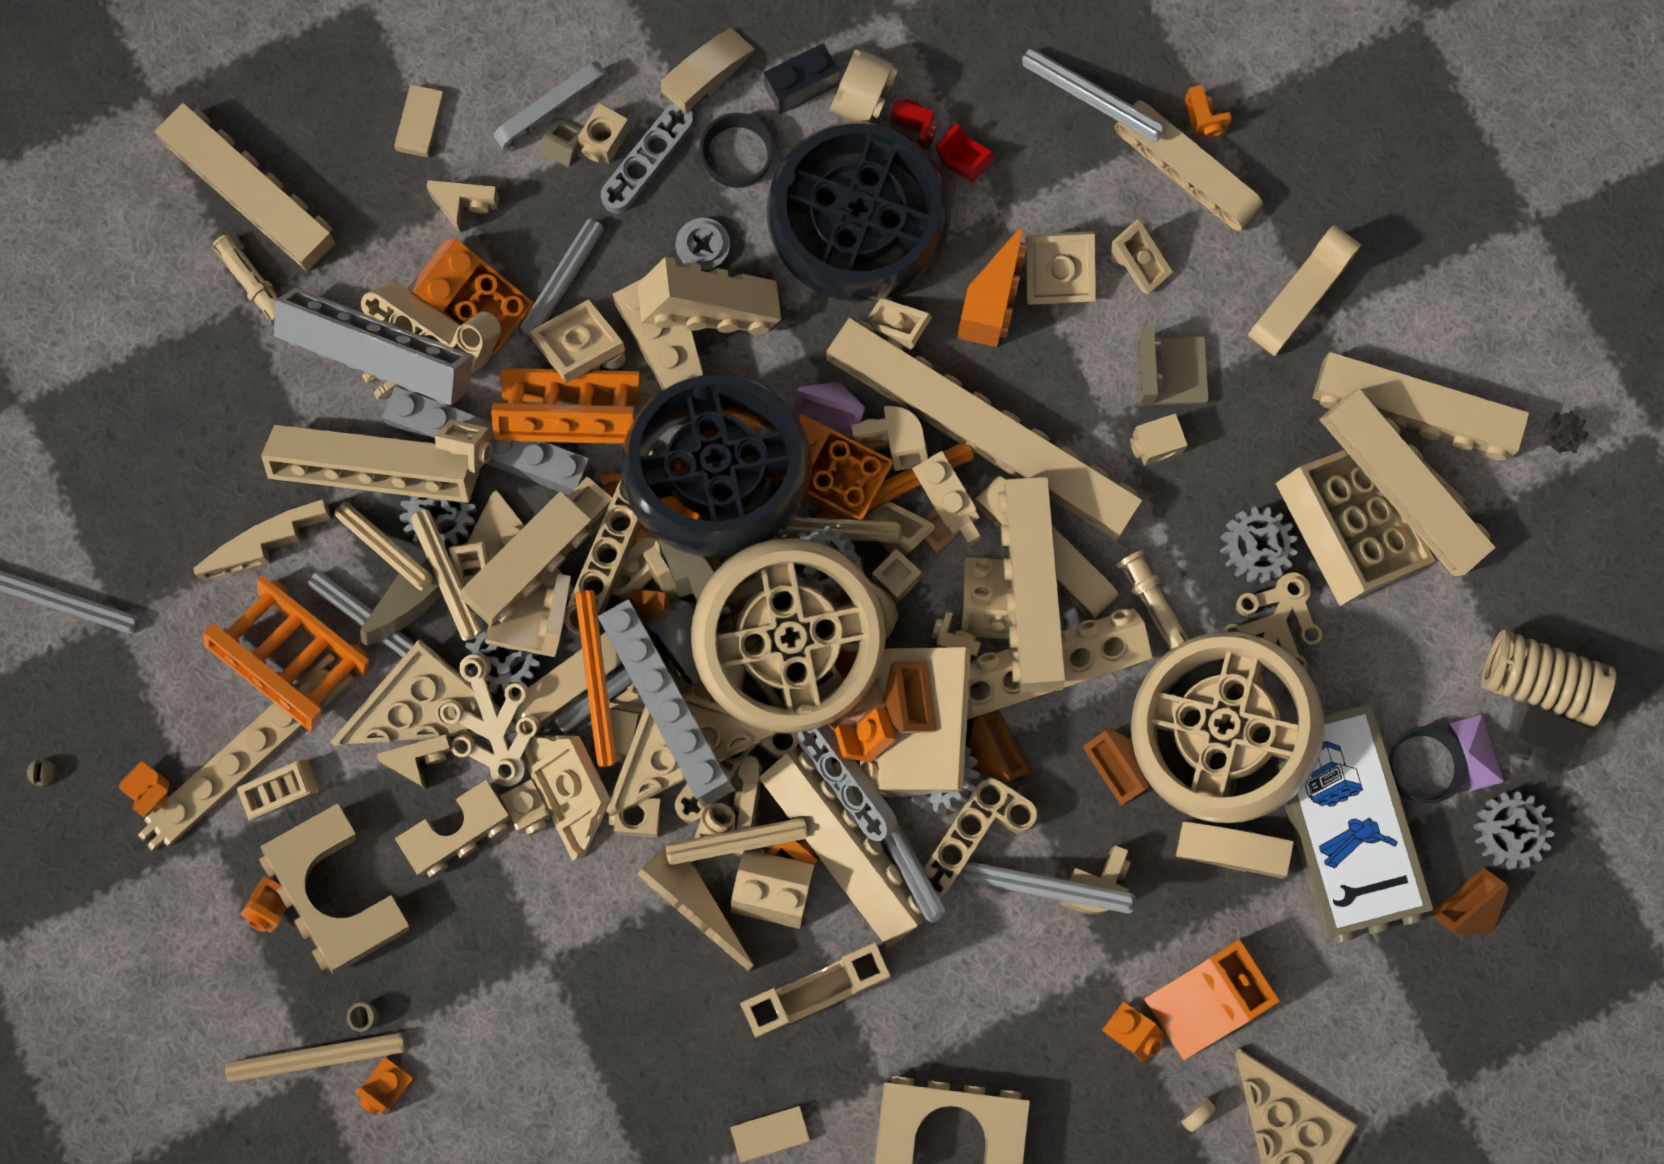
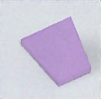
M839 382L799 387L793 411L798 419L803 414L850 438H853L852 424L861 423L865 409Z
M1483 714L1449 723L1451 735L1461 744L1466 757L1467 773L1465 779L1469 791L1504 782Z

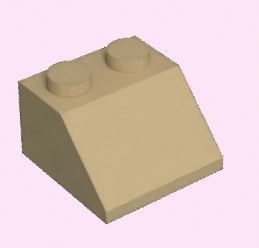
M753 850L744 851L735 880L731 900V913L800 929L814 865Z

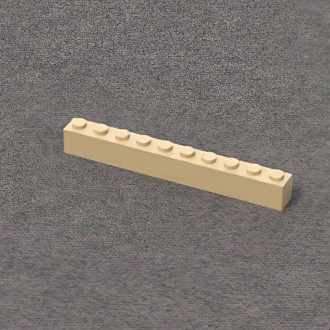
M848 318L827 350V361L902 408L910 411L958 443L966 442L974 453L1016 479L1048 477L1049 499L1116 541L1142 502V499L1137 497V491L1124 483L1117 485L1108 479L1109 475L1100 467L1095 465L1089 467L1078 460L1079 456L1071 449L1063 446L1061 449L1049 442L1050 438L1042 431L1032 428V430L1027 429L1019 424L1021 422L1020 419L1007 410L998 411L990 406L991 401L978 392L969 393L961 388L962 383L949 374L942 376L932 370L933 365L920 356L913 358L904 352V347L891 338L884 340L875 334L874 328L862 320L855 322Z

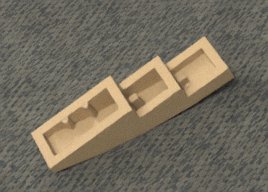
M322 499L288 510L253 526L222 545L193 568L195 575L202 581L270 564L267 550L301 542L298 528L332 520L329 506Z

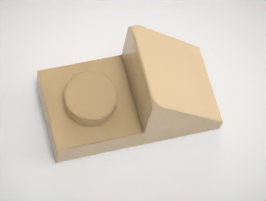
M427 180V189L431 198L459 232H461L464 207H468V210L480 214L488 213V210H498L499 196L494 186Z
M1140 220L1133 222L1112 241L1111 260L1127 268L1142 292L1150 294L1173 273Z
M879 299L865 322L874 328L876 335L897 341L904 347V352L909 354L932 316L929 313L893 301Z
M445 734L378 753L377 757L378 761L426 789L420 762L425 761L426 765L440 763L447 760L446 754L453 752L451 750V739Z

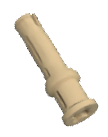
M1141 549L1116 563L1118 569H1123L1132 585V594L1141 598L1156 627L1166 641L1168 648L1171 650L1189 640V638L1183 631L1177 617L1158 586L1160 584L1159 576L1153 574L1144 558L1146 553Z

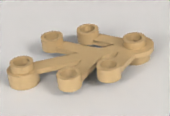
M1291 572L1280 577L1274 589L1256 595L1250 593L1241 595L1236 602V609L1243 616L1252 615L1259 607L1279 603L1273 615L1241 626L1230 624L1222 632L1235 630L1236 632L1254 636L1264 633L1262 638L1276 643L1278 640L1280 647L1290 653L1307 670V661L1298 654L1286 620L1291 610H1293L1301 629L1299 633L1301 643L1312 647L1320 642L1322 631L1317 625L1313 624L1305 603L1311 592L1308 580L1299 573ZM1288 585H1297L1299 588V594H1290L1288 591ZM1243 599L1251 600L1253 609L1245 610L1241 605V601ZM1306 630H1313L1315 632V641L1306 639ZM1262 666L1258 680V684L1262 687L1263 677L1261 676V673L1264 669V666ZM1234 685L1236 692L1243 696L1244 686Z
M475 652L466 656L461 661L460 673L466 681L471 682L483 719L463 709V706L457 701H449L444 704L440 709V717L445 723L453 724L457 722L490 740L494 751L493 753L475 744L474 739L470 735L461 734L451 743V750L456 756H470L490 767L491 776L496 783L506 787L514 786L525 775V764L521 757L531 737L539 731L540 723L533 715H526L518 720L516 724L518 734L510 749L508 748L505 734L520 703L525 701L529 695L528 687L520 681L510 684L505 690L506 700L498 715L486 681V677L491 671L490 660L486 655ZM469 663H473L477 666V675H473L469 672ZM513 687L521 690V699H517L512 695ZM449 706L455 708L457 712L456 718L448 715L447 708ZM524 721H529L533 725L532 732L524 730ZM459 740H464L467 743V751H462L459 748ZM502 764H507L511 767V775H506L502 772Z

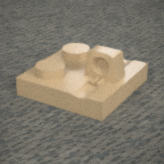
M1093 231L1025 235V243H1027L1025 252L1026 302L1028 305L1096 301L1095 233Z
M589 299L530 331L533 342L554 369H556L565 383L589 370H600V364L625 351L623 341Z

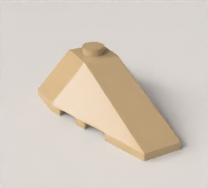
M665 846L637 875L750 972L754 967L697 870L691 865L692 861L674 865L669 864Z

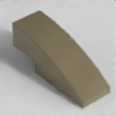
M657 538L666 564L674 579L679 598L693 593L697 603L714 571L702 556L682 552ZM728 600L720 616L731 613Z
M427 558L421 566L432 576V583L425 590H418L405 577L398 574L361 627V642L369 646L407 627L423 615L443 595Z

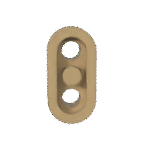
M652 537L642 538L630 549L612 594L622 600L631 599L629 593L632 589L642 590L653 578L644 558V552L655 546L664 562H666L660 544L656 539Z

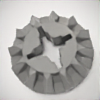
M709 218L693 219L687 222L677 234V255L682 260L684 266L686 263L692 262L700 264L701 270L712 271L714 267L723 264L730 251L728 233L715 220ZM693 237L700 241L711 238L709 242L711 253L701 250L695 254L697 244Z

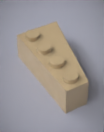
M664 257L637 284L641 323L655 324L657 328H669L675 325L686 326L688 330L716 328L722 333L743 330L749 331L752 335H761L769 332V329L781 320L777 281L746 274H740L732 278L728 276V270L716 268L713 271L704 272L701 271L700 264L688 262L685 264V267L676 266L675 259Z
M642 279L613 294L616 308L662 390L681 380L703 375L691 330H688L686 326L674 325L669 328H657L655 324L641 323L637 284Z
M560 491L461 589L460 598L490 626L497 620L503 623L516 610L514 604L523 596L526 598L531 596L541 585L540 580L548 572L553 573L565 561V556L574 548L577 549L589 537L588 529L591 519Z

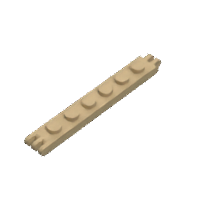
M332 653L328 654L295 683L293 687L301 694H309L332 671H328L327 668L336 661V658ZM350 673L321 701V710L355 680ZM273 703L169 796V799L159 811L150 813L144 820L148 825L138 836L142 841H145L153 833L157 834L147 845L151 851H155L163 843L167 847L171 846L303 726Z

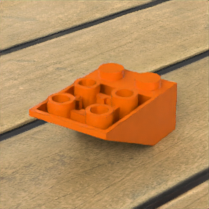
M1023 230L1015 232L968 286L957 339L997 347L999 337H1007L1013 308L1006 306L1014 305L1020 276L1014 273H1021L1027 243L1021 242Z
M457 238L445 239L407 288V290L460 326L479 312L493 314L500 324L501 331L492 351V357L496 355L534 305L529 298Z
M801 414L799 420L807 435L812 456L811 482L805 501L854 520H863L894 461ZM786 475L769 478V483L780 488Z
M1240 939L1226 945L1144 998V1001L1183 1061L1280 1002Z

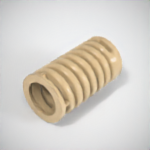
M1505 629L1499 632L1492 644L1481 679L1482 689L1502 694L1505 697H1511L1514 694L1515 700L1519 702L1527 699L1529 705L1536 706L1540 704V708L1543 710H1550L1552 708L1554 714L1561 715L1565 712L1567 718L1575 719V721L1594 727L1598 724L1607 709L1616 680V670L1614 667L1598 661L1590 662L1588 658L1577 657L1572 652L1564 653L1560 648L1551 649L1548 644H1538L1534 639L1525 640L1522 635H1514L1515 633Z

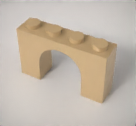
M339 804L330 807L262 845L261 849L264 856L259 858L268 877L276 875L282 887L277 889V893L285 907L289 908L293 905L299 918L294 920L301 935L304 939L311 936L317 949L313 950L312 954L322 970L328 967L332 975L409 931V925L391 895L361 913L348 918L326 916L319 912L309 901L306 894V882L313 867L322 859L356 840V834Z
M872 943L842 957L841 960L824 969L778 989H770L740 1004L755 1038L758 1039L888 980L890 974L876 943Z
M892 1076V1083L884 1082L874 1164H912L915 1136L920 1123L932 1111L946 1106H955L967 1110L981 1124L986 1141L984 1164H1023L1030 1101L1021 1100L1022 1092L1000 1090V1096L995 1097L985 1095L986 1088L964 1085L963 1092L949 1091L950 1083L928 1081L927 1088L913 1086L914 1079Z

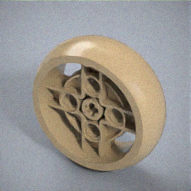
M781 538L757 543L727 560L713 574L704 587L696 604L691 628V645L696 669L704 686L714 700L725 711L745 724L778 733H797L821 728L843 717L863 699L877 677L884 656L886 639L882 607L872 584L865 574L850 559L835 549L818 542L797 538ZM793 564L813 567L829 575L843 587L853 605L835 608L830 600L817 589L806 584L797 583ZM758 571L762 590L753 595L744 605L738 617L736 628L717 632L719 618L729 596L745 579ZM780 591H788L791 596V603L784 610H777L773 605L774 595ZM823 619H829L833 624L832 633L826 638L817 637L815 633L817 623ZM791 627L792 631L798 632V636L792 638L793 644L787 645V642L784 640L780 641V636L786 634L785 628ZM751 634H759L763 639L761 648L756 652H748L744 648V641ZM859 640L856 657L848 674L834 690L819 699L816 682L824 677L833 667L843 643ZM794 662H801L805 667L803 676L798 680H790L787 677L788 666ZM743 664L746 670L761 683L781 689L784 707L763 704L749 697L733 683L724 668Z
M1214 632L1194 637L1177 645L1160 658L1150 669L1134 701L1131 716V737L1134 753L1144 777L1156 793L1168 804L1189 816L1205 821L1218 823L1243 822L1265 816L1289 802L1306 784L1317 765L1322 750L1325 725L1320 696L1310 675L1285 649L1264 638L1247 633ZM1224 659L1221 675L1212 676L1200 681L1183 698L1169 695L1176 683L1193 669L1211 661ZM1262 666L1276 674L1288 688L1297 708L1298 725L1280 721L1279 712L1273 698L1258 684ZM1233 685L1244 686L1243 696L1236 701L1229 700L1227 698L1229 688ZM1193 710L1199 711L1201 714L1199 723L1193 727L1185 726L1184 718L1186 714ZM1230 719L1235 727L1233 730L1228 729L1224 735L1223 731L1219 728V724H1226L1227 720ZM1260 727L1270 728L1271 735L1266 742L1261 744L1253 741L1255 730ZM1158 729L1174 732L1175 741L1181 755L1196 770L1191 788L1182 783L1166 765L1159 747ZM1214 754H1226L1227 762L1224 767L1218 770L1210 768V759ZM1271 756L1288 760L1282 770L1262 787L1246 794L1229 796L1233 779L1242 778L1254 773Z

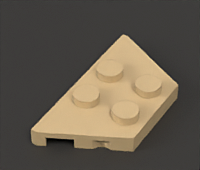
M497 490L491 494L467 542L486 540L490 560L524 527L523 523ZM478 553L462 555L464 562L479 559ZM481 567L470 568L473 574H477ZM557 568L553 573L548 572L540 580L541 585L537 589L546 591L547 586L554 587L557 573L562 574ZM571 584L569 585L567 599L571 598L574 590Z
M534 735L531 737L522 755V759L572 861L586 855L611 799L580 736Z

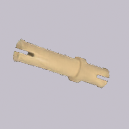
M229 234L219 237L214 241L212 249L248 293L247 298L251 303L257 304L269 322L274 325L275 300L278 299L273 292L274 287L269 281H265L259 275Z

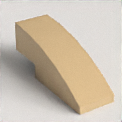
M730 28L705 43L660 81L661 92L686 114L706 94L710 97L756 49L735 30Z
M1182 822L1176 857L1283 879L1288 874L1294 841L1234 829Z

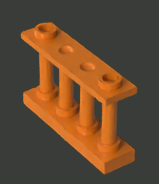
M501 368L502 401H508V403H493L491 410L493 441L623 444L629 427L634 420V407L626 406V404L639 405L640 403L639 371L589 370L565 383L556 369ZM522 402H543V404H522ZM557 403H578L577 405H557ZM592 404H612V406H591V405H592Z
M261 575L257 579V594L261 597L231 627L221 629L215 623H212L203 632L204 647L312 733L321 723V701L352 670L364 679L369 669L368 656L359 646L355 644L349 645L289 597L287 590L276 580L269 581ZM271 606L287 617L256 650L251 649L248 651L239 644V638ZM298 627L301 628L314 640L283 672L278 671L275 673L266 665L265 660ZM324 649H327L341 662L309 694H301L293 687V681Z

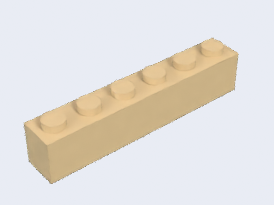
M182 103L154 131L160 141L308 272L335 244L330 234L333 230L331 226L320 216L313 219L306 212L308 209L307 205L295 194H292L290 197L281 190L284 187L283 184L273 174L268 172L264 175L257 169L259 163L247 151L244 150L240 154L232 146L235 142L222 129L216 133L208 126L211 121L198 108L192 111Z
M1329 352L1322 362L1312 397L1319 400L1321 406L1331 409L1349 392L1360 389L1362 392L1366 391L1376 400L1378 404L1376 409L1382 416L1394 421L1400 430L1411 428L1420 431V436L1430 440L1447 439L1453 441L1452 445L1463 450H1472L1473 448L1486 451L1487 457L1495 460L1511 459L1519 451L1529 412L1332 352Z
M1360 389L1349 392L1319 420L1453 576L1467 574L1495 548L1489 541L1491 538L1489 532L1481 524H1475L1466 514L1468 513L1466 505L1459 498L1452 497L1444 488L1446 483L1437 472L1430 471L1422 462L1423 456L1420 451L1411 444L1407 445L1400 437L1401 431L1396 423L1390 418H1384L1376 409L1378 407L1376 400L1368 392H1362Z
M274 425L261 454L268 479L469 503L480 472L479 470L476 474L468 472V455L452 454L447 450L435 448V444L430 442L365 436L362 434L306 429L295 426Z
M1048 477L1005 480L1004 492H998L999 513H1006L1007 525H1001L1002 546H1009L1010 557L1004 559L1003 562L1005 580L1011 579L1012 592H1006L1007 613H1014L1015 626H1009L1010 648L1017 647L1018 660L1012 661L1013 682H1020V693L1063 690L1065 674Z
M801 746L786 753L759 777L790 820L804 819L807 827V838L805 840L888 949L926 921L899 868L883 852V847L879 841H873L864 834Z

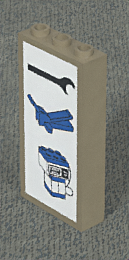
M1372 704L1325 715L1324 739L1317 765L1302 789L1284 805L1323 938L1334 937L1335 943L1355 939V931L1368 928L1369 934H1374L1391 929L1389 925L1391 921L1402 919L1404 925L1425 920L1423 913L1432 911L1433 907ZM1270 730L1264 734L1266 741L1270 738ZM1271 756L1276 775L1282 770L1288 760Z

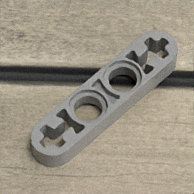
M598 61L588 64L503 123L495 131L493 138L504 152L514 149L603 87L609 80V74Z
M671 104L663 111L603 186L601 199L607 211L619 214L625 212L634 203L692 130L694 120L691 109L685 114L675 104ZM683 114L685 124L677 123L672 129V135L675 136L673 139L667 132L673 124L671 116L679 117ZM655 138H661L667 142V148L662 153H653L648 148L650 141ZM633 164H642L646 167L647 172L644 177L633 179L628 175L629 167ZM620 178H623L628 184L622 192L624 200L622 202L616 200L611 203L609 193L612 191L617 194L622 189L623 183Z
M825 725L810 731L798 732L797 738L801 748L864 834L873 841H880L893 834L897 828V819L894 812L858 763L853 759H847L842 756L836 734L829 725ZM828 749L829 752L824 753L823 750ZM832 757L840 762L842 767L841 773L836 772L832 767ZM853 786L859 788L862 792L863 802L858 801L854 797L852 792ZM868 806L871 807L869 811L865 809ZM878 819L881 822L880 826H878L877 824Z

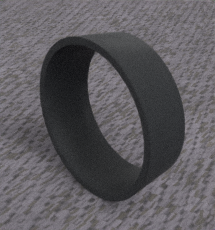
M728 113L716 118L706 127L700 139L699 151L705 168L714 180L727 187L743 188L756 183L765 175L773 157L774 143L770 131L758 118L745 113ZM741 127L749 129L761 137L765 143L768 157L767 163L756 175L742 180L726 179L711 170L707 161L708 147L713 138L723 130Z
M1434 726L1415 727L1402 734L1395 742L1388 758L1398 792L1416 802L1438 803L1447 800L1460 789L1467 773V761L1461 744L1449 732ZM1416 736H1427L1441 742L1450 752L1454 762V775L1449 787L1442 794L1429 799H1421L1409 794L1402 788L1394 774L1393 757L1395 750L1402 742Z

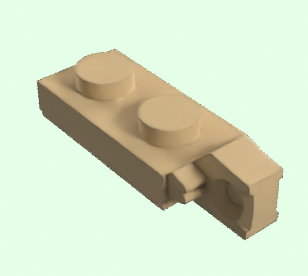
M940 451L913 467L912 470L947 529H950L952 534L961 530L970 546L980 541L982 538L973 524L980 519L977 514L978 511L943 452Z

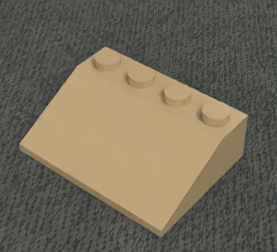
M1346 450L1300 466L1276 483L1339 606L1361 598L1435 562L1428 546Z
M893 648L884 650L881 667L875 679L882 697L884 696L891 663H927L936 731L933 733H900L891 722L896 740L872 762L860 761V768L882 797L895 798L963 791L971 648Z

